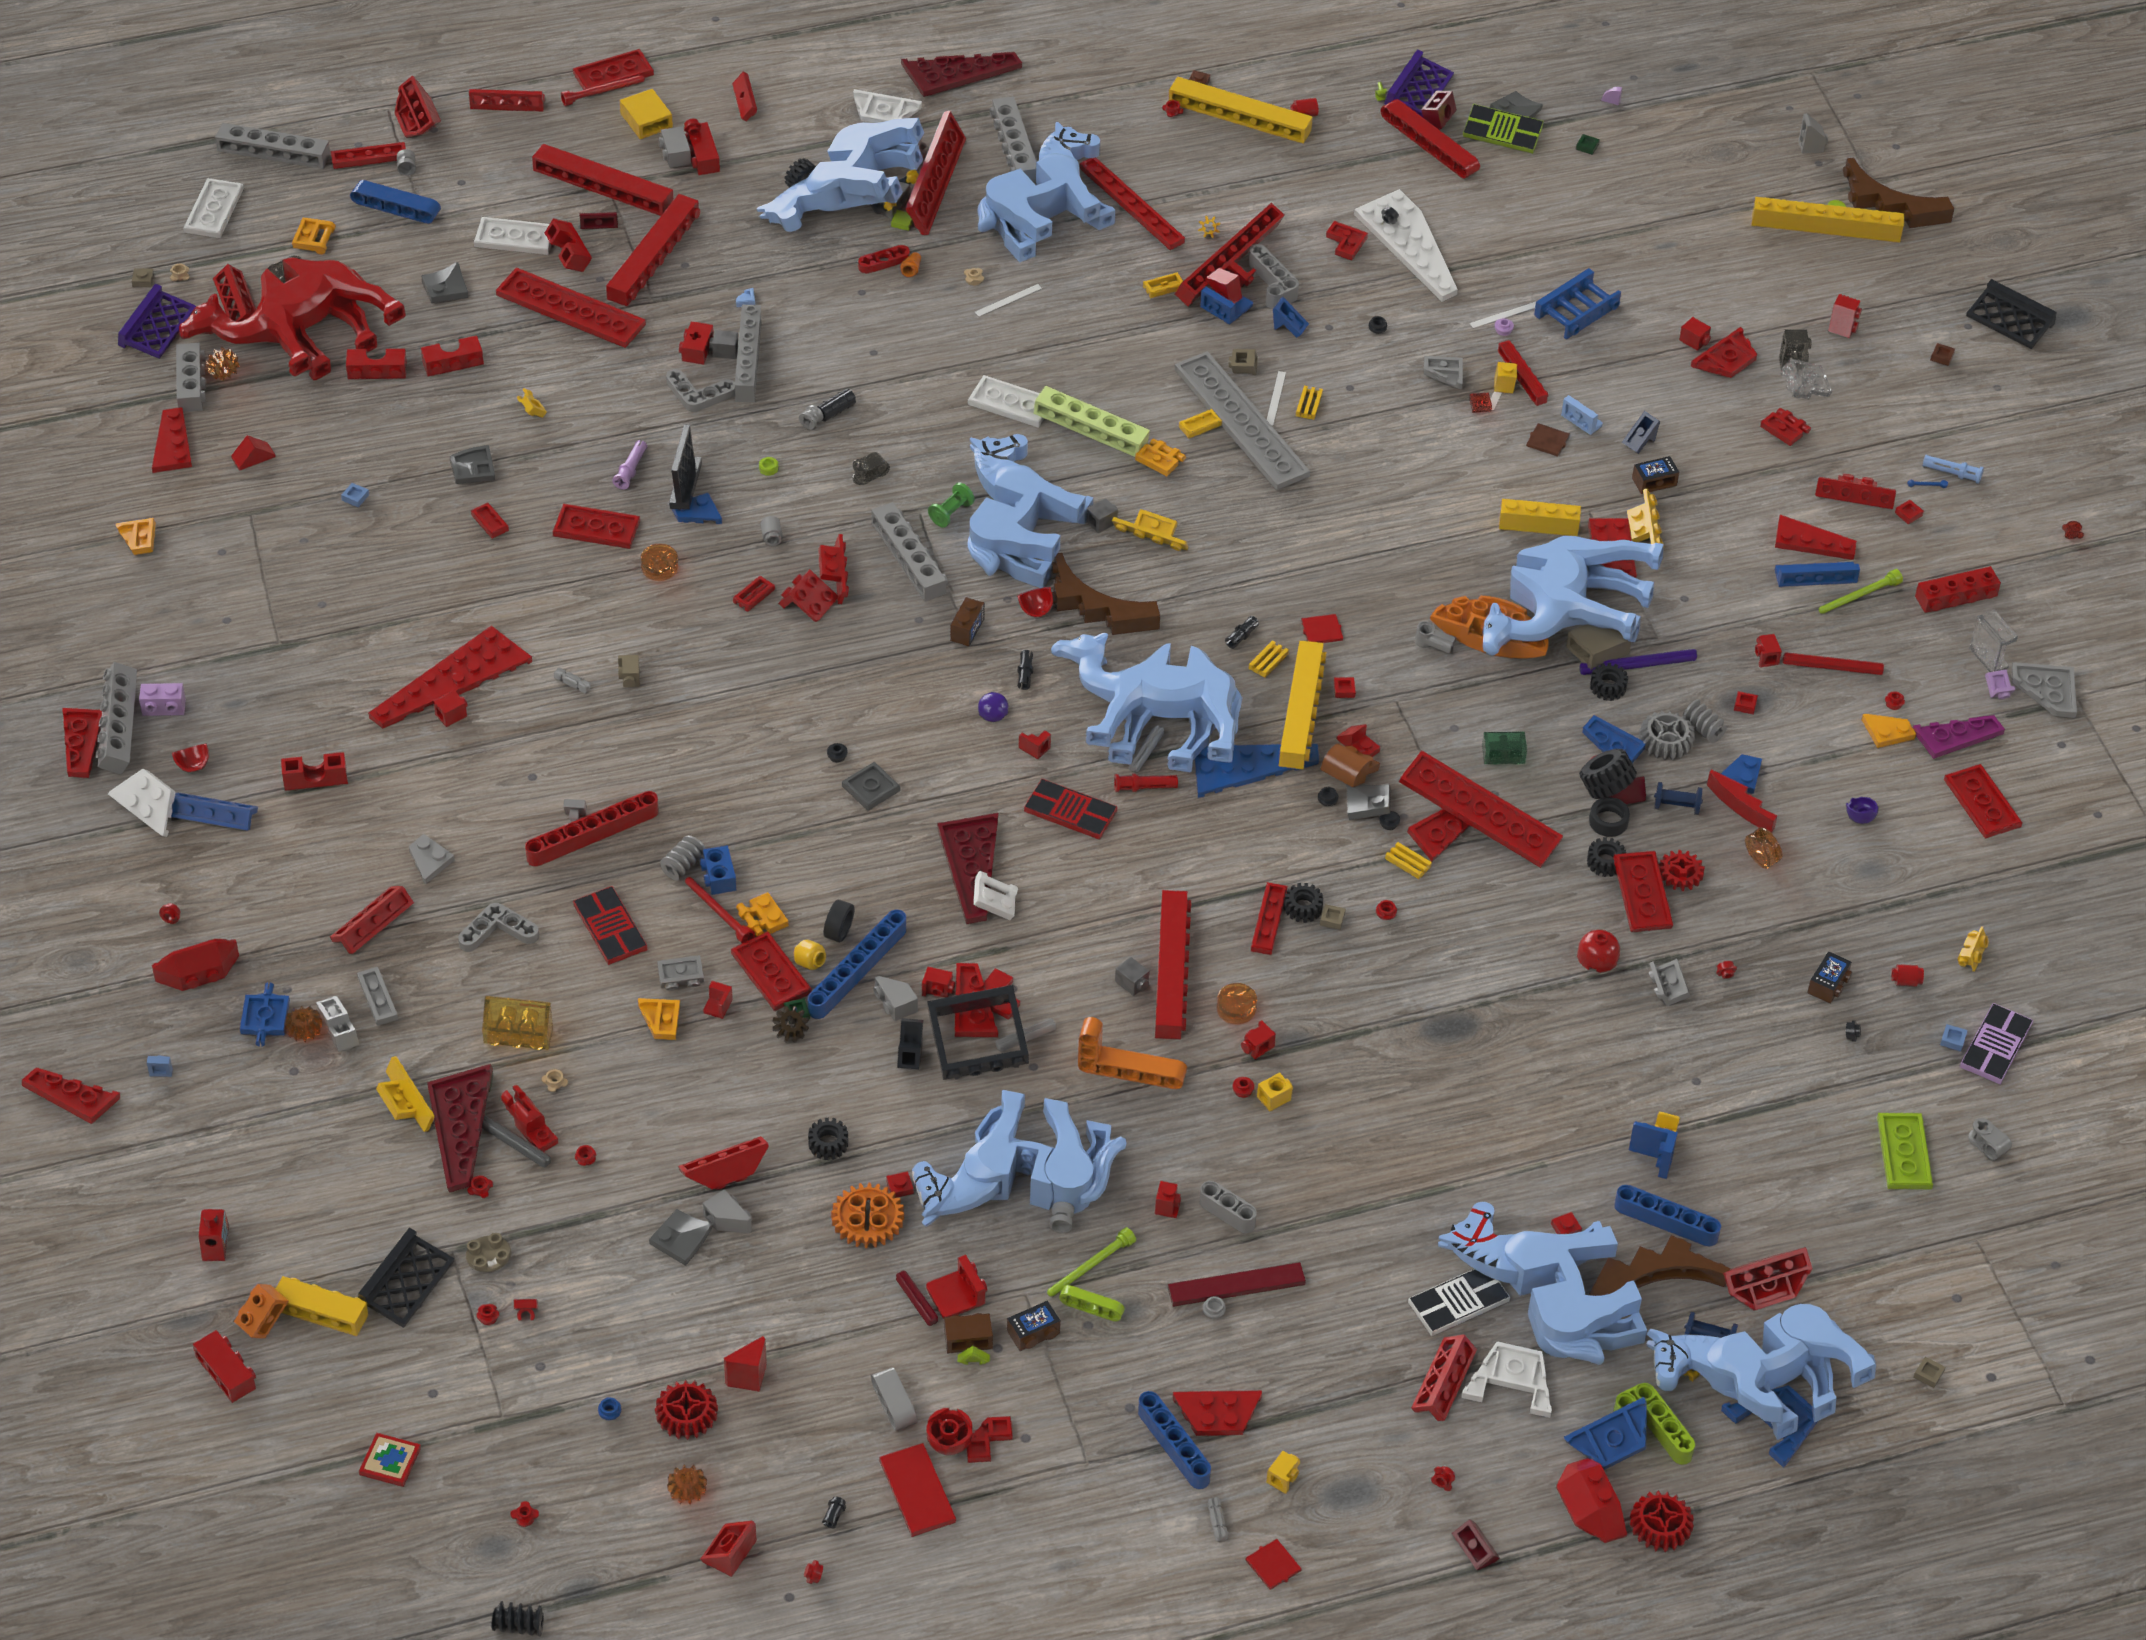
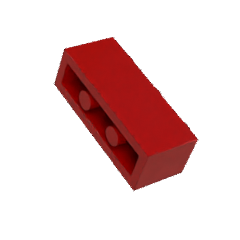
M708 122L701 123V130L696 135L685 133L692 156L693 169L696 168L698 176L720 172V159Z
M215 1330L193 1343L195 1357L233 1403L256 1389L254 1381L256 1375L250 1366L246 1367L243 1364L244 1360L241 1354L231 1349L232 1346L225 1335L222 1337Z

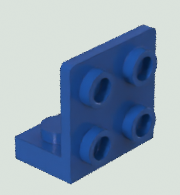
M1208 287L1201 290L1200 307L1229 325L1253 306V302L1244 296L1234 304Z
M1635 1121L1629 1151L1658 1158L1656 1167L1660 1168L1658 1177L1667 1179L1678 1132Z

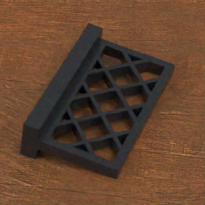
M1991 279L1987 283V288L1967 311L1966 316L2032 349L2048 328L2053 327L2057 312ZM1988 296L1995 300V302L1985 303L1984 299ZM2000 306H2007L2011 310L2002 312ZM1997 307L1998 312L1989 314L1987 308ZM1984 309L1985 314L1977 315L1974 311ZM2017 314H2023L2028 319L2018 320ZM2013 315L2015 321L2005 322L2003 316ZM1997 317L2001 319V323H1993L1990 318ZM2039 322L2044 326L2040 328H2034L2033 323ZM2030 324L2031 329L2021 330L2020 325ZM2016 325L2018 331L2011 332L2007 330V327ZM2033 334L2034 338L2030 342L2024 339L2023 335Z
M684 424L671 470L674 487L669 501L670 509H690L702 466V458L694 457L690 424Z
M410 1227L358 1293V1298L365 1301L367 1307L403 1328L455 1260L454 1257L416 1236L417 1232ZM419 1245L426 1250V1255L414 1256L413 1250ZM441 1258L446 1263L444 1266L433 1268L432 1259ZM428 1260L429 1269L417 1270V1261ZM412 1262L414 1271L402 1273L400 1266ZM419 1275H432L433 1280L431 1283H420ZM415 1276L417 1285L405 1287L403 1278ZM390 1280H400L401 1288H388L387 1283ZM419 1290L420 1297L417 1300L408 1301L406 1292ZM403 1293L405 1302L392 1304L390 1295ZM387 1295V1305H378L373 1302L377 1297ZM406 1307L407 1314L402 1319L394 1314L393 1309Z

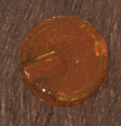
M653 544L645 548L641 553L642 573L654 581H664L672 578L678 571V555L676 550L666 544Z
M1760 827L1746 836L1745 845L1747 851L1760 867L1768 869L1782 859L1781 846L1774 835L1767 829Z
M1231 983L1224 986L1217 996V1013L1221 1019L1230 1024L1249 1022L1255 1016L1257 1009V995L1255 991L1242 983Z

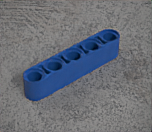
M360 180L350 193L351 200L358 205L427 224L432 223L441 210L440 204L434 199L366 180Z
M1622 1185L1617 1189L1614 1206L1618 1212L1704 1246H1714L1718 1242L1721 1224L1717 1219L1631 1185Z
M1143 1392L1139 1397V1417L1190 1485L1196 1489L1206 1488L1210 1483V1463L1161 1398L1155 1392Z

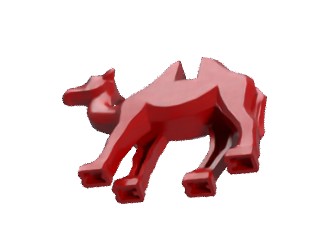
M287 258L283 259L286 283L281 282L268 268L262 273L261 301L248 319L241 322L231 320L219 305L218 296L214 293L206 303L195 307L189 318L180 324L179 332L182 339H188L198 334L215 333L221 339L234 344L280 343L282 348L291 357L289 361V373L295 377L309 370L310 378L318 380L331 372L330 359L316 347L305 329L331 314L353 328L357 335L354 343L356 349H367L368 353L377 348V335L369 329L365 311L357 305L356 300L373 304L384 312V322L388 326L405 318L406 313L405 307L400 301L388 295L380 286L367 283L354 269L340 261H311Z

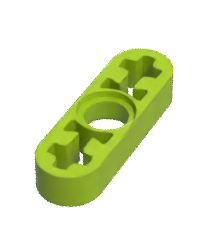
M1071 1285L1064 1286L1059 1296L1060 1301L1066 1306L1110 1321H1120L1125 1311L1123 1304L1116 1300Z

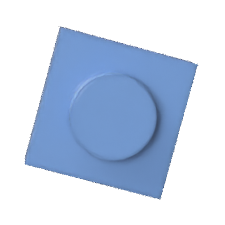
M351 483L341 494V499L346 503L359 507L369 496V489Z
M1946 1024L1940 1045L1961 1051L1968 1030Z
M161 1055L148 1056L147 1067L149 1076L172 1077L173 1068L170 1057Z

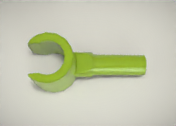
M1378 82L1379 90L1375 91L1376 100H1386L1385 94L1387 89H1383L1382 82Z

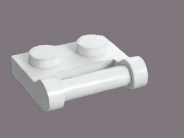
M979 871L975 878L974 905L1011 920L1015 913V896L1018 887L1002 883L988 877L987 873ZM985 885H988V886H990V887H992V888H995V889H997V890H1000V891L1006 893V895L1001 894V893H999V892H997V891H994V890H992V889H990V888H987V887H985Z

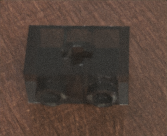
M1784 329L1779 353L1781 370L1804 371L1805 363L1809 361L1808 349H1811L1812 339L1808 337L1807 330Z

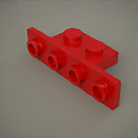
M1851 474L1838 475V480L1825 477L1818 478L1815 492L1817 497L1893 509L1896 490L1877 487V482L1873 478L1862 477V479L1854 478L1855 476Z
M838 534L834 547L820 545L818 550L821 580L836 581L837 602L842 605L844 598L848 597L849 586H846L848 571H845L847 557L844 556L846 542H843V534Z

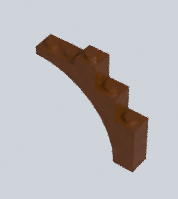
M1854 157L1847 158L1846 165L1843 167V175L1849 181L1851 191L1848 193V200L1853 204L1854 208L1875 207L1878 211L1904 213V221H1906L1909 229L1952 222L1954 207L1948 196L1920 197L1890 189L1871 178L1858 165Z
M1057 553L1054 562H1052V574H1056L1052 595L1053 604L1056 605L1057 612L1078 609L1079 616L1083 615L1084 623L1106 621V626L1110 627L1112 635L1160 629V612L1157 601H1127L1100 593L1083 583L1069 568L1063 553Z
M1671 1235L1661 1255L1651 1249L1640 1246L1630 1266L1620 1260L1608 1257L1589 1295L1602 1296L1611 1294L1619 1290L1627 1282L1633 1280L1637 1289L1653 1282L1669 1279H1692L1725 1287L1726 1281L1723 1273L1731 1268L1726 1267L1722 1263L1707 1259L1701 1254L1691 1252V1243Z

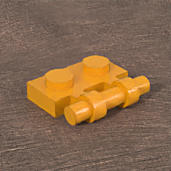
M1154 438L1150 441V445L1146 443L1135 454L1136 461L1166 477L1178 466L1179 461L1184 462L1186 459V455L1182 454L1181 450L1171 448L1166 445V442L1158 441Z
M768 892L749 900L750 908L746 907L744 903H739L736 906L739 911L738 915L747 922L748 926L755 932L756 937L763 934L764 929L772 934L789 926L788 919ZM757 916L759 918V921L755 920L753 917Z

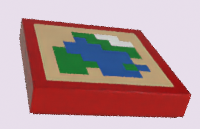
M376 1432L359 1469V1475L404 1487L421 1450V1445Z

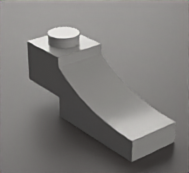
M334 996L316 1002L318 1011L327 1026L338 1052L348 1051L354 1046L359 1045L356 1030L350 1022L349 1015L339 998Z

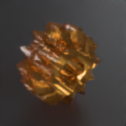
M221 347L220 351L214 349V354H208L209 359L206 360L208 373L215 379L220 377L222 381H224L225 377L231 379V374H237L236 368L240 367L237 355L230 348L225 350V348Z
M301 1005L300 1009L293 1008L292 1013H287L284 1025L290 1038L294 1037L296 1042L303 1039L306 1043L308 1038L314 1040L315 1035L320 1034L323 1023L318 1010H313L311 1005L306 1009Z
M684 1464L682 1469L675 1467L674 1474H669L667 1490L671 1493L673 1500L678 1499L680 1505L684 1501L691 1505L693 1499L700 1501L701 1495H705L707 1478L704 1476L702 1469L696 1470L694 1464L690 1468H687Z

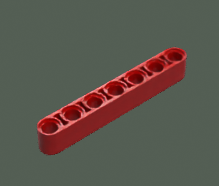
M1395 99L1381 107V115L1388 123L1459 177L1465 179L1480 170V163L1475 156L1399 99Z
M652 791L642 792L530 839L525 845L527 863L531 866H541L656 817L659 813L657 794Z

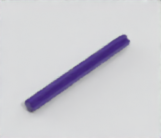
M1696 649L1648 654L1610 659L1603 663L1605 666L1608 663H1611V666L1617 664L1618 668L1623 667L1624 670L1695 661L1697 659ZM1581 663L1579 666L1581 675L1592 674L1593 669L1590 670L1587 663Z

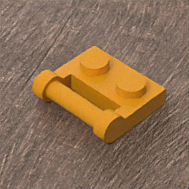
M303 217L292 241L293 248L315 251L320 255L325 254L327 242L331 233L335 231L336 225L331 221ZM319 230H324L320 242H315Z

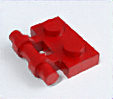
M1782 408L1764 418L1760 427L1789 446L1802 438L1803 432L1808 434L1811 430L1806 421L1797 419L1793 416L1792 412L1789 410L1785 411Z

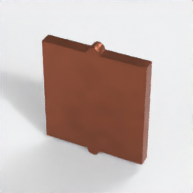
M1538 423L1534 431L1530 432V438L1526 446L1558 457L1562 448L1566 447V441L1570 433Z

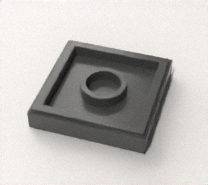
M875 762L842 781V787L867 811L900 791V785Z

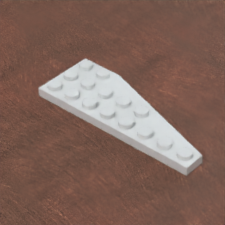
M1400 189L1354 209V215L1441 302L1457 295L1458 289L1422 211ZM1390 206L1398 212L1399 217L1395 224H1388L1382 219L1381 211L1384 208Z

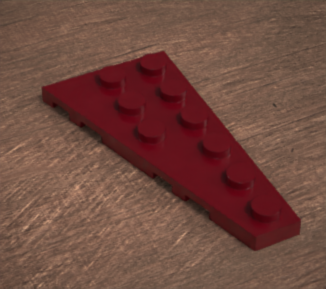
M1015 52L993 53L991 56L974 54V57L966 58L964 55L938 56L934 60H925L922 57L917 58V61H908V58L901 59V65L922 96L926 97L1021 69L1022 61Z
M999 812L937 823L938 833L966 924L987 921L988 911L974 905L975 878L979 871L987 873V876L992 878Z
M491 1064L427 1082L449 1193L471 1187L493 1071Z

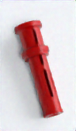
M1132 773L1131 776L1114 775V790L1116 793L1120 790L1136 792L1139 789L1178 788L1177 775L1138 776L1136 773Z

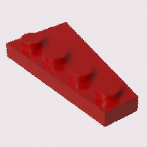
M183 408L163 410L152 463V473L190 468L192 463Z
M1779 515L1775 548L1854 560L1856 540Z
M62 708L68 777L89 778L98 744V735L101 731L99 721L102 711L97 709Z
M1441 809L1408 827L1407 833L1433 862L1470 825L1446 810Z
M956 963V995L985 990L978 963ZM990 1007L955 1013V1037L998 1038L997 1026H995L994 1016Z
M37 1067L22 1079V1086L90 1124L95 1122L120 1099V1092L112 1091L110 1093L103 1091V1087L97 1085L93 1087L83 1085L82 1081L77 1079H63L60 1074Z

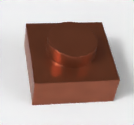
M1193 70L1189 80L1208 85L1211 74Z
M1937 343L1930 361L1949 366L1955 353V348Z

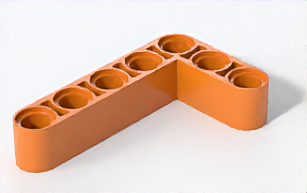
M1094 1017L1084 1019L1078 1047V1068L1081 1071L1170 1089H1180L1183 1086L1187 1071V1065L1184 1062L1102 1046V1022Z

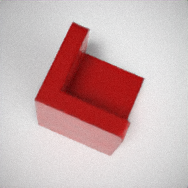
M1045 730L1038 737L1034 734L1027 736L1021 733L1019 735V748L1034 758L1039 759L1051 748V734Z
M711 981L709 985V999L703 1009V1013L723 1019L733 1000L732 986Z

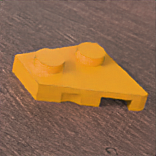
M154 518L116 523L119 533L133 555L153 552L156 526Z
M1872 714L1862 715L1861 720L1877 748L1915 740L1916 733L1908 719Z
M638 998V1007L653 1038L676 1040L680 1000Z

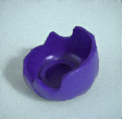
M990 692L979 700L978 712L986 721H1000L1008 714V701L1000 693Z
M1870 797L1851 798L1850 802L1846 803L1849 819L1858 824H1867L1873 821L1879 811L1877 803Z

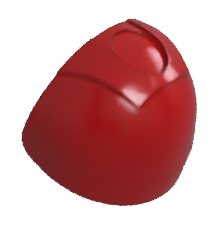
M1050 587L1037 588L1017 595L1022 610L1033 617L1045 615L1053 604V595Z
M207 743L172 752V757L180 769L184 772L192 773L205 768L209 759V749Z

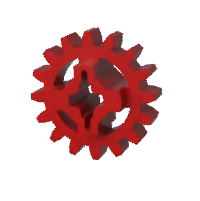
M1678 850V854L1670 851L1669 856L1664 854L1663 860L1659 862L1662 880H1666L1665 886L1673 885V890L1680 887L1681 891H1684L1685 887L1692 890L1693 885L1698 887L1704 876L1705 866H1702V860H1696V854L1690 856L1689 851L1685 854L1681 850Z

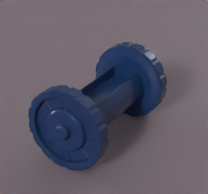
M1658 782L1657 791L1654 793V809L1659 810L1661 803L1692 807L1694 808V815H1699L1700 806L1703 803V788L1698 787L1696 793L1663 789L1662 782Z
M1690 1312L1688 1323H1685L1684 1326L1686 1329L1684 1335H1704L1722 1338L1735 1334L1738 1324L1734 1323L1731 1329L1695 1320V1313Z

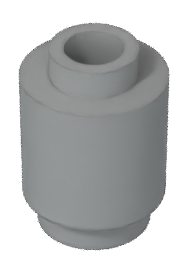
M774 516L764 518L760 523L763 540L769 546L780 544L783 537L780 520Z

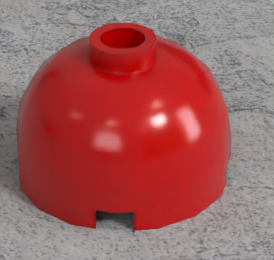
M1601 929L1592 930L1580 940L1577 958L1579 963L1588 970L1592 968L1596 969V972H1607L1617 965L1620 958V944L1612 933Z
M942 1408L935 1411L929 1417L926 1426V1435L930 1446L938 1453L946 1456L963 1452L969 1446L973 1436L970 1417L960 1409L955 1411L949 1410V1408Z

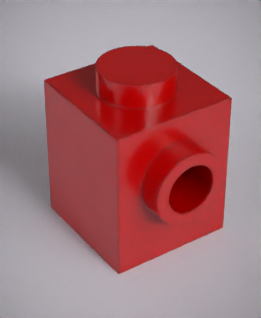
M1692 317L1681 326L1679 340L1698 351L1702 346H1706L1709 343L1711 327Z
M455 690L434 701L435 715L445 727L467 717V701L463 696L460 697Z

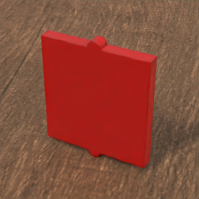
M1336 614L1301 618L1303 634L1306 635L1307 641L1317 643L1343 641L1341 625L1338 623Z
M1278 1539L1264 1547L1260 1546L1259 1550L1245 1558L1269 1590L1282 1582H1288L1289 1578L1302 1571V1568Z

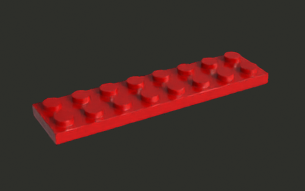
M951 111L943 113L905 208L907 214L913 220L916 229L924 236L929 235L966 141V137Z
M517 267L496 289V296L624 348L631 343L646 325V320Z
M1422 750L1400 777L1399 782L1539 868L1544 865L1562 841L1563 835Z

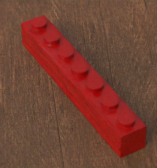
M1510 340L1499 343L1498 353L1505 363L1517 364V380L1534 404L1539 406L1547 403L1548 392L1545 391L1536 375L1533 374L1526 361L1523 360L1520 353L1515 349L1514 344Z

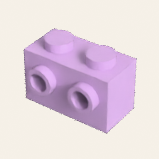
M183 683L141 684L139 701L142 716L184 715L186 698Z

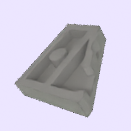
M425 834L409 846V852L415 860V865L418 871H420L422 881L425 884L455 861L452 853Z

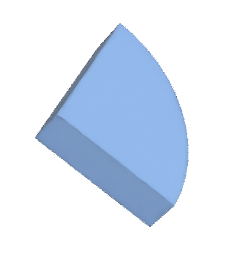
M753 288L744 290V293L737 297L736 307L755 305Z

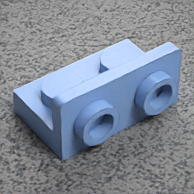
M1569 395L1564 398L1561 416L1590 435L1602 427L1603 422L1598 420V414Z

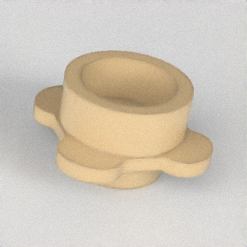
M181 263L173 265L170 269L172 273L170 279L172 281L188 280L189 267Z
M980 268L966 269L964 271L966 275L965 281L969 285H979L984 281L982 276L983 270Z
M557 1069L548 1071L542 1077V1082L548 1086V1091L555 1092L560 1087H565L568 1084V1080L563 1078V1073Z

